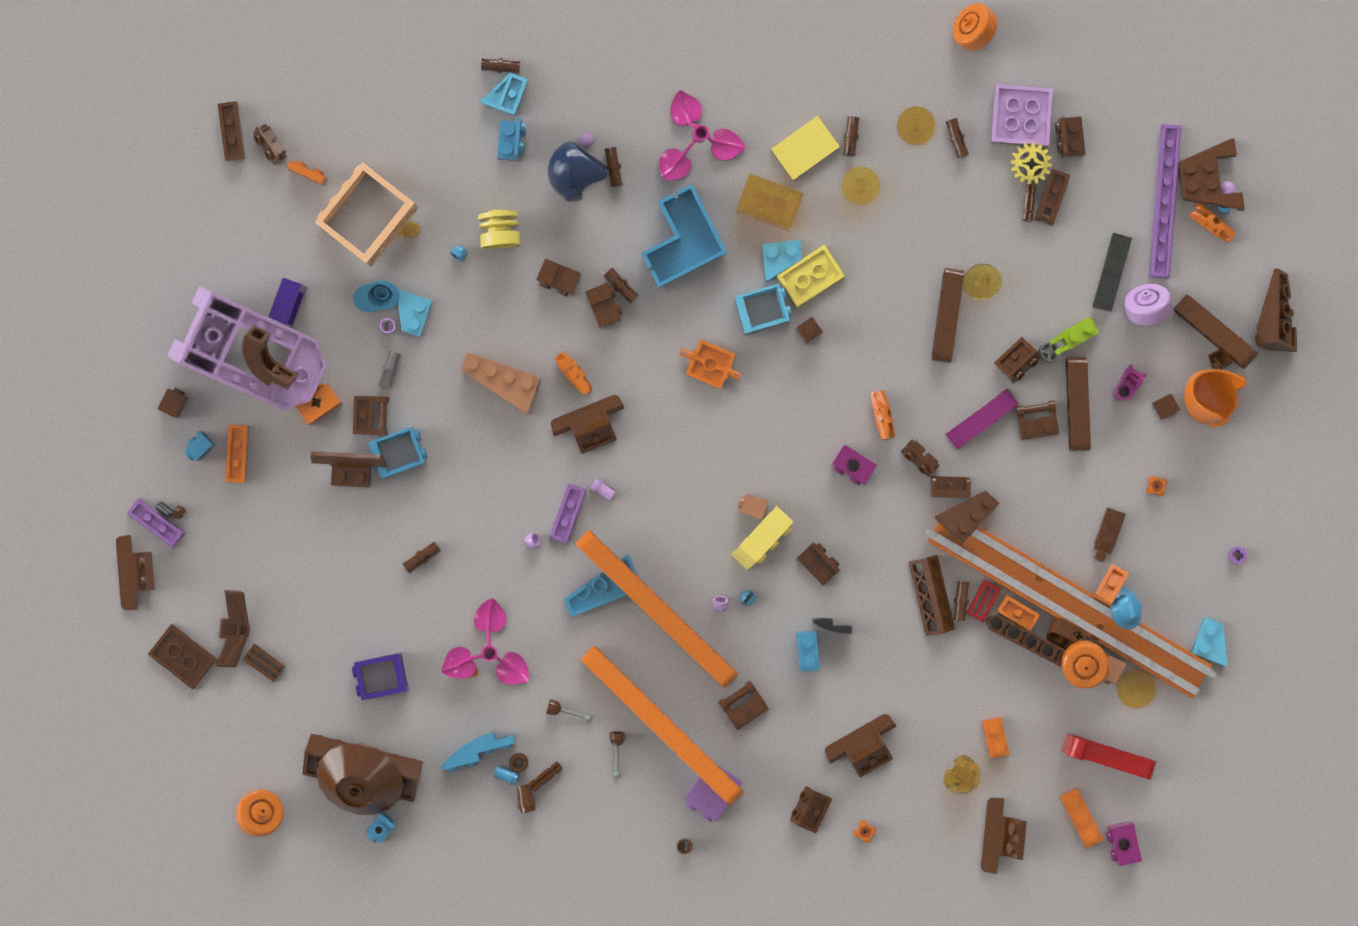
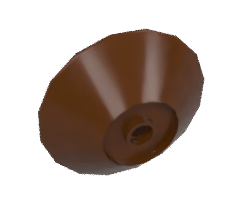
M344 743L331 748L320 759L316 772L319 787L327 799L340 809L357 815H376L389 810L400 799L404 787L401 771L393 759L378 748L362 743Z

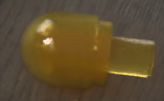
M414 221L406 223L395 238L401 236L412 238L417 236L421 231L420 225Z

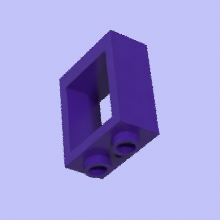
M282 277L268 318L292 328L307 287Z
M401 652L356 661L354 666H352L353 677H357L358 685H356L357 696H361V701L409 690ZM393 660L398 688L367 694L361 666Z

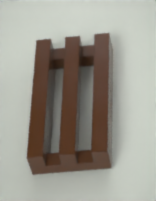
M256 644L252 645L251 649L242 659L273 682L285 668L284 664ZM255 650L277 665L279 669H275L253 652ZM249 657H253L255 660H257L266 668L275 673L274 676L267 672L265 669H263L261 666H259L257 663L252 661Z

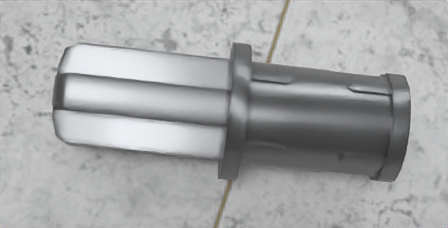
M389 351L385 366H382L383 372L378 383L379 387L389 389L393 375L397 373L396 367L401 354Z

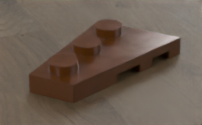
M985 490L936 515L934 518L963 544L999 505V502Z

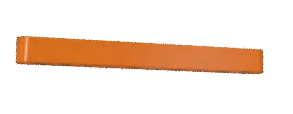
M588 530L575 543L589 559L722 687L726 688L739 675L593 532Z
M593 645L580 659L728 805L732 806L744 793L708 755L598 648Z

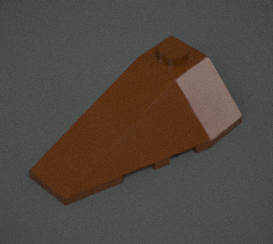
M1278 268L1273 271L1257 324L1255 341L1257 346L1265 350L1297 352L1296 327H1292L1291 316H1294V311L1291 309L1288 301L1291 298L1288 274Z

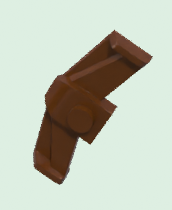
M224 590L228 618H220L218 637L226 640L216 666L236 668L246 639L249 636L250 625L244 592Z

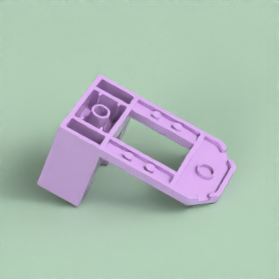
M199 286L191 303L199 307L184 342L175 338L167 356L185 367L285 411L296 405L311 401L327 367L318 340ZM254 324L271 333L269 340L290 349L283 366L298 373V376L289 389L276 383H271L268 386L255 375L223 362L239 326L249 330Z

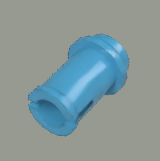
M497 766L494 778L508 782L511 786L516 785L519 774H516L517 771L512 772Z

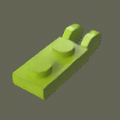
M1089 316L1059 333L1049 343L1052 345L1059 342V340L1062 341L1064 347H1060L1055 351V354L1059 355L1098 334L1099 331Z

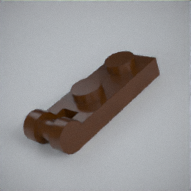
M1055 169L1051 170L1034 220L1039 222L1042 220L1047 222L1048 225L1053 226L1071 176L1070 174ZM1045 208L1051 210L1050 215L1043 213Z

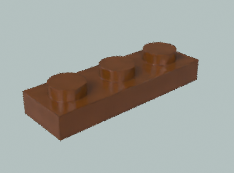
M238 102L219 103L217 105L225 161L245 159Z

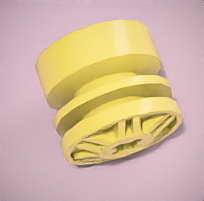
M500 209L479 214V221H487L486 223L479 224V228L488 230L487 233L480 235L481 248L501 249L521 245L520 232L511 230V227L519 225V221L511 220L518 218V212Z

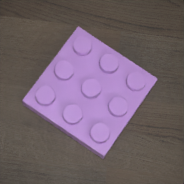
M996 84L991 143L1017 145L1027 143V145H1031L1034 142L1035 146L1041 144L1043 147H1048L1053 88Z

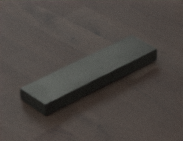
M1112 233L1092 307L1109 312L1112 311L1131 244V237Z

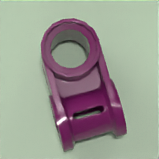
M1130 364L1113 390L1114 398L1120 402L1130 399L1146 378V374H1141ZM1121 387L1127 390L1126 397L1120 395L1119 390Z

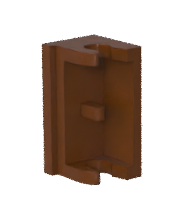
M931 476L930 497L971 498L970 477Z

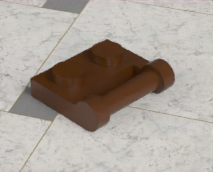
M354 396L353 434L388 435L386 420L389 397ZM374 402L380 403L378 429H373Z
M1054 400L1048 401L1045 404L1022 407V405L1016 406L1020 440L1059 434ZM1049 411L1048 417L1024 420V414Z
M751 681L745 683L746 686L727 699L719 701V704L737 730L769 710V707ZM749 692L753 694V697L731 711L729 708L731 704Z

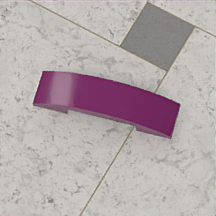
M1005 389L978 411L947 432L946 435L955 448L958 449L1019 403L1010 391Z

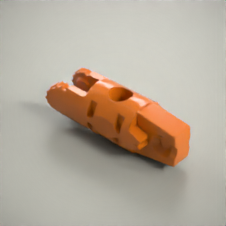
M1196 204V211H1192L1189 217L1214 236L1223 239L1227 243L1230 242L1236 233L1229 225L1202 204Z
M565 351L559 353L554 359L562 373L583 395L590 393L593 388L587 380L585 373Z
M885 391L871 393L872 408L879 436L883 440L892 439L895 436V429Z

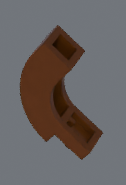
M253 324L244 335L242 342V354L248 368L266 385L269 386L274 382L289 389L297 379L298 373L273 359L268 350V341L271 333Z

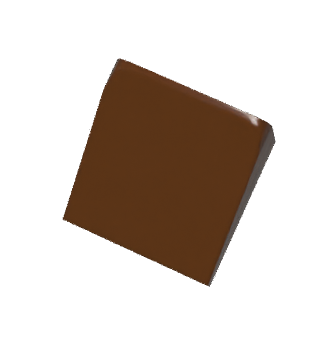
M1171 393L1152 403L1161 420L1180 411Z

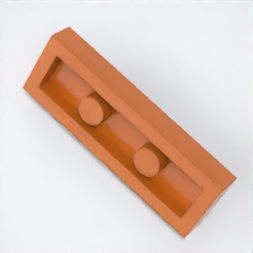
M247 425L228 426L225 482L246 483L249 426Z
M1074 788L1059 796L1085 848L1103 841L1104 839L1078 789Z

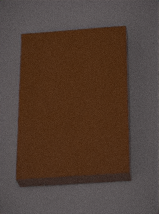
M174 624L169 626L148 653L149 656L192 690L217 661L216 657Z

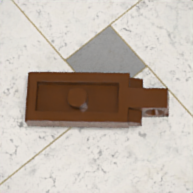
M1106 508L1094 541V549H1097L1095 560L1104 562L1106 554H1111L1126 514Z

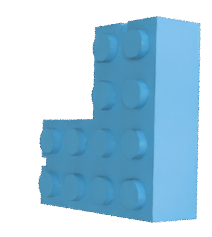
M692 184L677 191L678 198L675 199L674 194H671L658 201V205L674 237L641 253L649 271L653 269L651 275L658 289L727 255V251Z

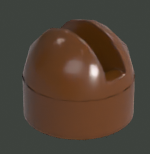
M683 838L677 843V850L681 854H688L693 849L691 840ZM685 841H687V851L685 850Z

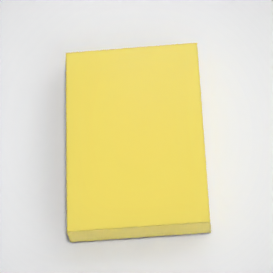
M817 116L774 146L771 151L794 181L840 148V146Z
M823 245L776 277L796 308L845 278V275L827 247Z

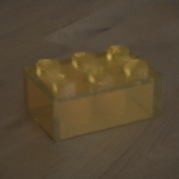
M750 173L736 212L790 232L804 193Z

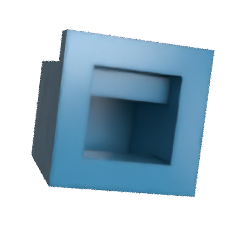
M198 431L196 433L198 437H193L187 443L188 447L185 449L184 454L192 461L194 459L200 461L216 445L203 431Z
M382 812L366 830L368 832L367 837L374 843L377 841L381 843L397 823L385 812ZM376 827H382L383 832L378 833Z

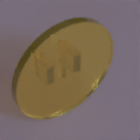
M919 106L909 107L900 114L897 121V130L905 142L913 145L923 144L932 137L935 131V120L927 109Z
M858 166L850 169L844 175L841 189L848 201L856 205H864L876 198L880 189V182L874 171L867 167Z
M977 264L965 273L963 286L969 296L975 299H987L998 292L1002 279L999 271L994 266Z
M1134 669L1125 672L1120 677L1117 683V694L1125 705L1140 708L1149 704L1154 698L1156 691L1155 682L1147 672Z

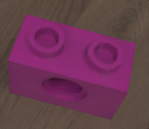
M845 444L832 462V465L835 466L833 468L834 471L841 475L846 473L851 476L849 480L858 486L860 483L866 484L877 464ZM850 461L858 463V469L855 472L848 469Z
M1127 821L1108 826L1109 831L1106 832L1108 842L1112 843L1113 850L1110 853L1113 862H1116L1119 866L1141 862L1142 858L1134 823ZM1126 839L1127 846L1123 849L1119 848V842Z

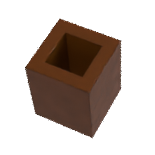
M813 317L796 327V331L806 345L823 333Z
M176 387L173 390L167 389L158 410L174 418H179L188 397L184 396V391Z

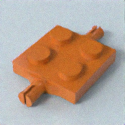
M700 339L697 348L693 352L684 348L681 349L682 352L679 355L690 359L685 375L720 390L728 376L738 381L740 380L742 373L732 370V362L736 354Z

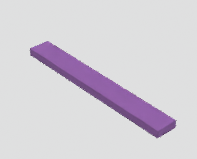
M1161 125L1149 277H1170L1181 136L1180 125Z

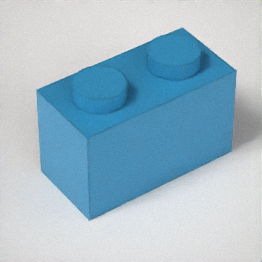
M816 631L796 632L800 671L820 670Z

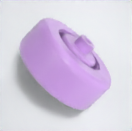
M1144 284L1132 289L1125 297L1126 315L1135 324L1143 326L1154 325L1164 321L1171 314L1172 300L1170 292L1161 285Z

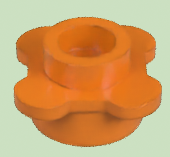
M1150 476L1148 478L1149 485L1146 488L1147 494L1153 493L1159 497L1165 494V485L1167 484L1166 479Z
M865 820L860 821L859 827L854 830V836L861 838L864 843H869L871 841L870 838L876 833L875 826L868 825Z

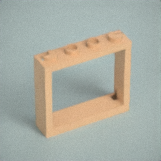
M362 162L361 165L354 169L350 179L342 184L339 193L330 199L327 208L318 214L315 223L372 267L419 207ZM368 174L403 201L404 205L365 254H363L327 224Z

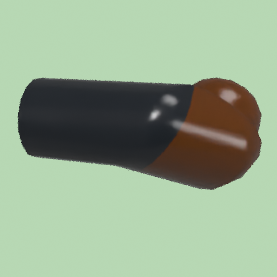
M162 501L156 505V509L169 518L181 519L186 512V509L180 505L175 510Z

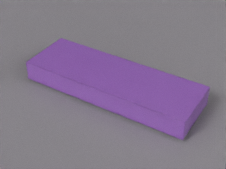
M568 483L549 538L568 544L586 489Z
M140 498L136 500L127 512L130 517L172 548L176 546L185 534L183 530Z

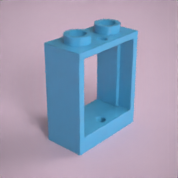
M409 427L368 442L372 454L383 456L380 444L410 434L418 455V461L391 471L388 470L387 465L386 467H377L381 479L426 464L425 459L428 456L425 448L420 446L421 436L418 429L414 430V427Z

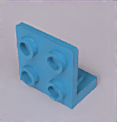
M517 117V122L500 120L497 159L521 161V156H524L525 145L522 142V137H526L527 127L521 117Z

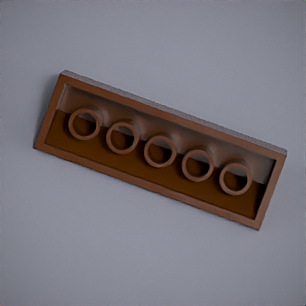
M311 733L304 753L302 775L317 778L316 772L320 759L331 748L348 742ZM384 752L393 759L401 771L404 787L400 799L414 802L422 773L423 761Z

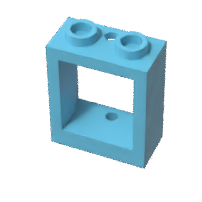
M775 284L734 297L745 335L790 321L789 317L792 316L789 305L785 306L784 298L787 297L784 287L780 288L779 284ZM775 291L783 318L752 327L744 300Z

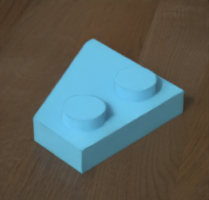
M509 73L485 98L481 99L480 103L515 116L528 79Z
M800 240L762 244L766 281L771 280L802 259Z
M398 289L400 293L398 308L401 330L421 337L433 301Z
M1204 617L1191 653L1227 666L1223 624Z

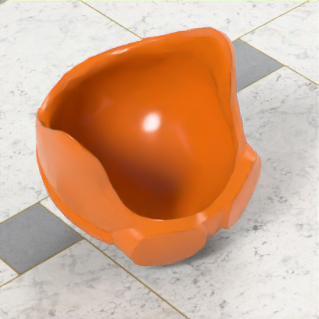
M1204 369L1196 372L1188 380L1185 388L1184 399L1188 412L1196 421L1206 424L1211 428L1226 424L1238 406L1239 398L1236 393L1238 389L1246 386L1247 381L1244 377L1225 370Z

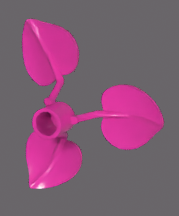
M679 90L674 96L670 114L672 120L677 125L683 126L688 123L689 126L694 128L691 134L693 141L682 154L675 148L667 149L662 153L659 160L661 177L671 181L683 178L690 171L691 161L684 156L695 143H702L708 139L710 143H713L711 146L712 154L715 158L722 161L734 158L746 148L743 141L728 129H717L713 133V139H711L706 126L693 124L692 122L700 118L702 107L697 99L682 90Z
M494 598L483 602L474 615L475 627L480 631L486 630L487 645L482 647L481 654L471 657L470 651L465 647L459 646L451 649L447 653L441 668L443 674L452 678L469 677L476 670V664L473 660L483 658L486 661L497 660L500 662L496 667V675L501 682L512 685L529 681L528 667L519 654L508 652L501 659L497 656L496 648L491 645L490 631L498 632L506 623L505 612Z

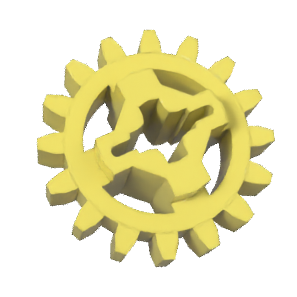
M1032 142L1030 147H1028L1027 143H1024L1023 149L1017 147L1019 152L1012 153L1015 160H1010V163L1014 164L1010 169L1011 171H1016L1014 174L1015 178L1021 176L1020 182L1027 179V184H1031L1032 180L1037 184L1038 178L1045 180L1044 173L1050 174L1047 167L1052 166L1048 162L1052 157L1045 155L1048 150H1041V144L1035 147V143ZM1028 151L1024 158H1020L1023 153ZM1036 151L1042 155L1043 160H1038ZM1032 158V160L1038 164L1032 165L1030 168L1025 163L1030 162ZM1019 166L1026 169V175L1020 171ZM1042 168L1038 174L1034 175L1037 169Z

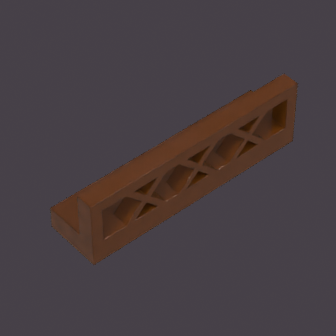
M938 555L909 561L926 636L955 630ZM922 563V575L917 572L916 564ZM922 582L927 585L928 590L926 593L921 589ZM927 601L932 605L931 612L926 609L925 604ZM931 619L936 622L937 630L931 631Z

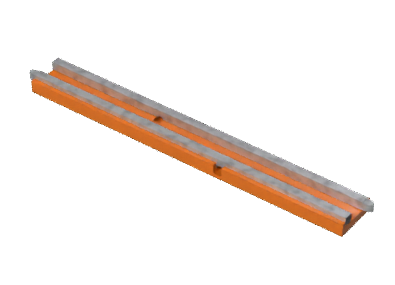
M939 522L933 531L925 530L926 535L929 537L927 541L1052 616L1083 630L1089 638L1190 698H1194L1200 690L1198 687L1205 675L1216 677V673L1211 669L1213 665L1144 624L1139 623L1133 629L1119 627L1113 619L1109 605L1096 599L1090 592L1053 570L1048 569L1043 564L984 529L978 527L963 544Z

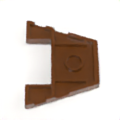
M1234 138L1179 161L1178 167L1183 200L1244 211L1245 206L1242 192L1222 194L1217 159L1236 157Z

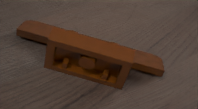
M612 395L557 417L551 421L554 437L572 430L581 454L616 441V435L607 415L624 409V405L618 395Z
M313 451L310 456L312 464H330L332 466L331 485L370 487L371 467H386V460L382 455Z
M125 535L116 539L121 607L124 610H137L136 591L155 590L152 552L132 553L131 535Z
M883 714L828 745L825 748V753L830 764L847 755L861 778L891 761L893 757L881 735L895 728L896 725L889 715Z
M992 797L987 801L981 869L984 872L997 874L999 856L1023 860L1027 821L1003 816L1004 798Z

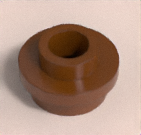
M515 753L509 760V766L513 771L522 772L528 766V758L522 753ZM517 759L522 760L521 766L516 765L515 761Z

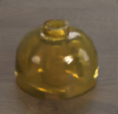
M960 755L953 760L955 762L953 768H947L943 784L947 789L956 794H967L979 786L980 768L968 756Z

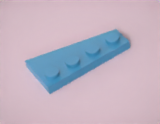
M628 554L621 560L637 575L631 557ZM602 572L564 600L572 617L627 596V594Z

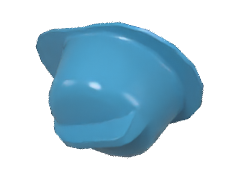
M376 280L372 283L364 284L353 295L356 307L364 312L392 308L400 299L398 288L386 280Z
M1122 586L1110 609L1113 619L1119 627L1133 629L1141 621L1142 606L1135 594L1130 589Z

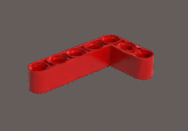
M1069 733L1066 734L1061 752L1072 758L1082 761L1088 760L1149 780L1152 778L1157 762Z

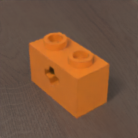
M322 383L317 386L311 401L296 405V408L307 424L312 425L340 406L342 402L329 384L324 385ZM315 399L322 400L320 407L314 406L316 403Z

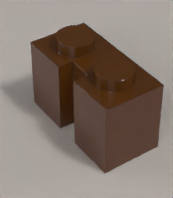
M545 258L536 280L540 282L539 286L548 290L553 287L558 289V294L568 297V294L573 296L581 273Z
M607 283L585 291L599 328L621 321L620 316L623 313L620 305H615L613 301L616 295L612 286L608 287Z

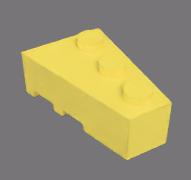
M776 506L731 555L747 570L756 562L760 564L767 557L766 551L768 549L772 551L780 543L777 539L781 535L785 537L791 531L789 526L793 521Z

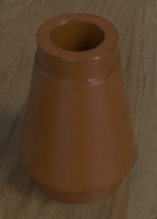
M528 784L518 786V809H520L521 814L535 811L537 804Z

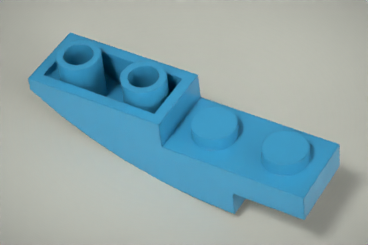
M494 732L473 739L449 757L443 764L442 771L448 770V772L459 770V766L466 765V767L478 765L477 761L481 760V752H483V755L493 753L494 749L499 747L502 750L512 748V744L516 743L515 734L496 739Z

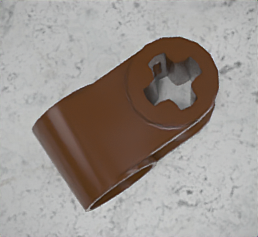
M1059 618L1052 620L1046 635L1049 642L1065 650L1072 643L1086 640V634L1083 630Z

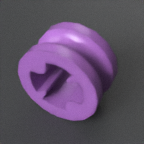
M1233 547L1228 553V559L1234 564L1243 563L1247 557V553L1242 547ZM1235 550H1239V553L1242 554V558H1239V561L1236 560V557H1233V553H1236Z

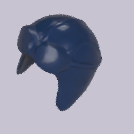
M573 141L565 142L554 152L548 164L549 181L553 189L566 202L582 200L584 189L592 183L604 180L608 174L605 170V165L601 161L582 150Z

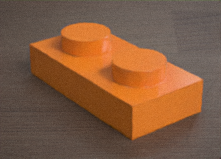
M298 160L295 163L289 161L287 165L288 170L325 186L327 178L323 176L324 172L313 168L311 171L306 168V164Z
M1112 564L1094 597L1111 606L1129 573Z
M1008 595L1005 596L997 609L998 613L1029 631L1032 630L1040 614Z
M995 717L982 720L990 758L1010 755L1002 718Z

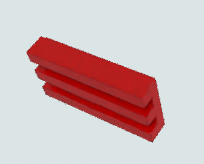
M983 579L966 614L984 622L1001 588ZM987 585L988 588L975 613H973L972 611L979 597L981 596L985 586ZM992 588L995 589L982 616H979Z

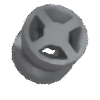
M1049 342L1041 345L1038 351L1040 359L1044 362H1051L1057 359L1059 355H1056L1055 351L1058 349V346L1056 344L1050 345Z

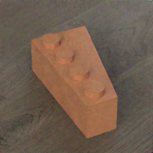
M467 352L461 371L529 415L541 378Z

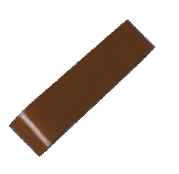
M944 268L931 356L932 361L951 363L964 270Z
M1186 294L1173 308L1179 317L1241 368L1246 369L1258 356L1255 349L1191 296Z
M1069 357L1066 358L1065 363L1069 450L1090 451L1087 358Z
M999 615L988 617L986 626L990 631L1062 668L1060 657L1064 654V649ZM998 618L1001 622L1000 627L993 629L991 623L994 619ZM1012 627H1015L1018 631L1014 638L1009 637L1008 634ZM1029 636H1032L1035 640L1031 647H1028L1025 642ZM1049 645L1052 651L1049 655L1045 656L1043 648Z

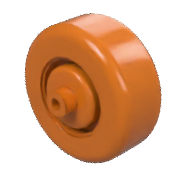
M981 3L967 6L957 16L953 25L952 33L956 43L969 51H977L985 47L996 33L998 26L996 14Z
M1092 641L1075 642L1065 650L1062 656L1061 666L1064 676L1075 687L1082 689L1096 687L1108 675V657L1103 648Z
M262 789L254 790L244 795L238 802L235 810V818L239 828L245 834L252 837H264L273 833L282 823L284 815L280 799L274 793Z

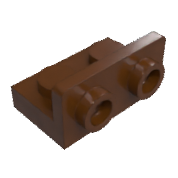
M1082 116L1060 117L1058 122L1055 123L1056 134H1059L1060 141L1057 142L1058 153H1061L1062 158L1085 155Z
M1021 337L994 364L1014 384L1016 381L1021 380L1030 368L1038 364L1040 355L1031 344Z
M813 542L797 559L824 586L840 571L838 568L840 564L833 557L829 559L824 554L827 550L820 543L816 545Z
M805 786L796 807L791 813L790 821L801 828L817 833L832 798Z

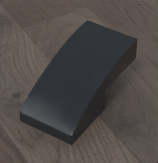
M812 618V622L823 629L837 633L852 634L851 625H833L832 618Z

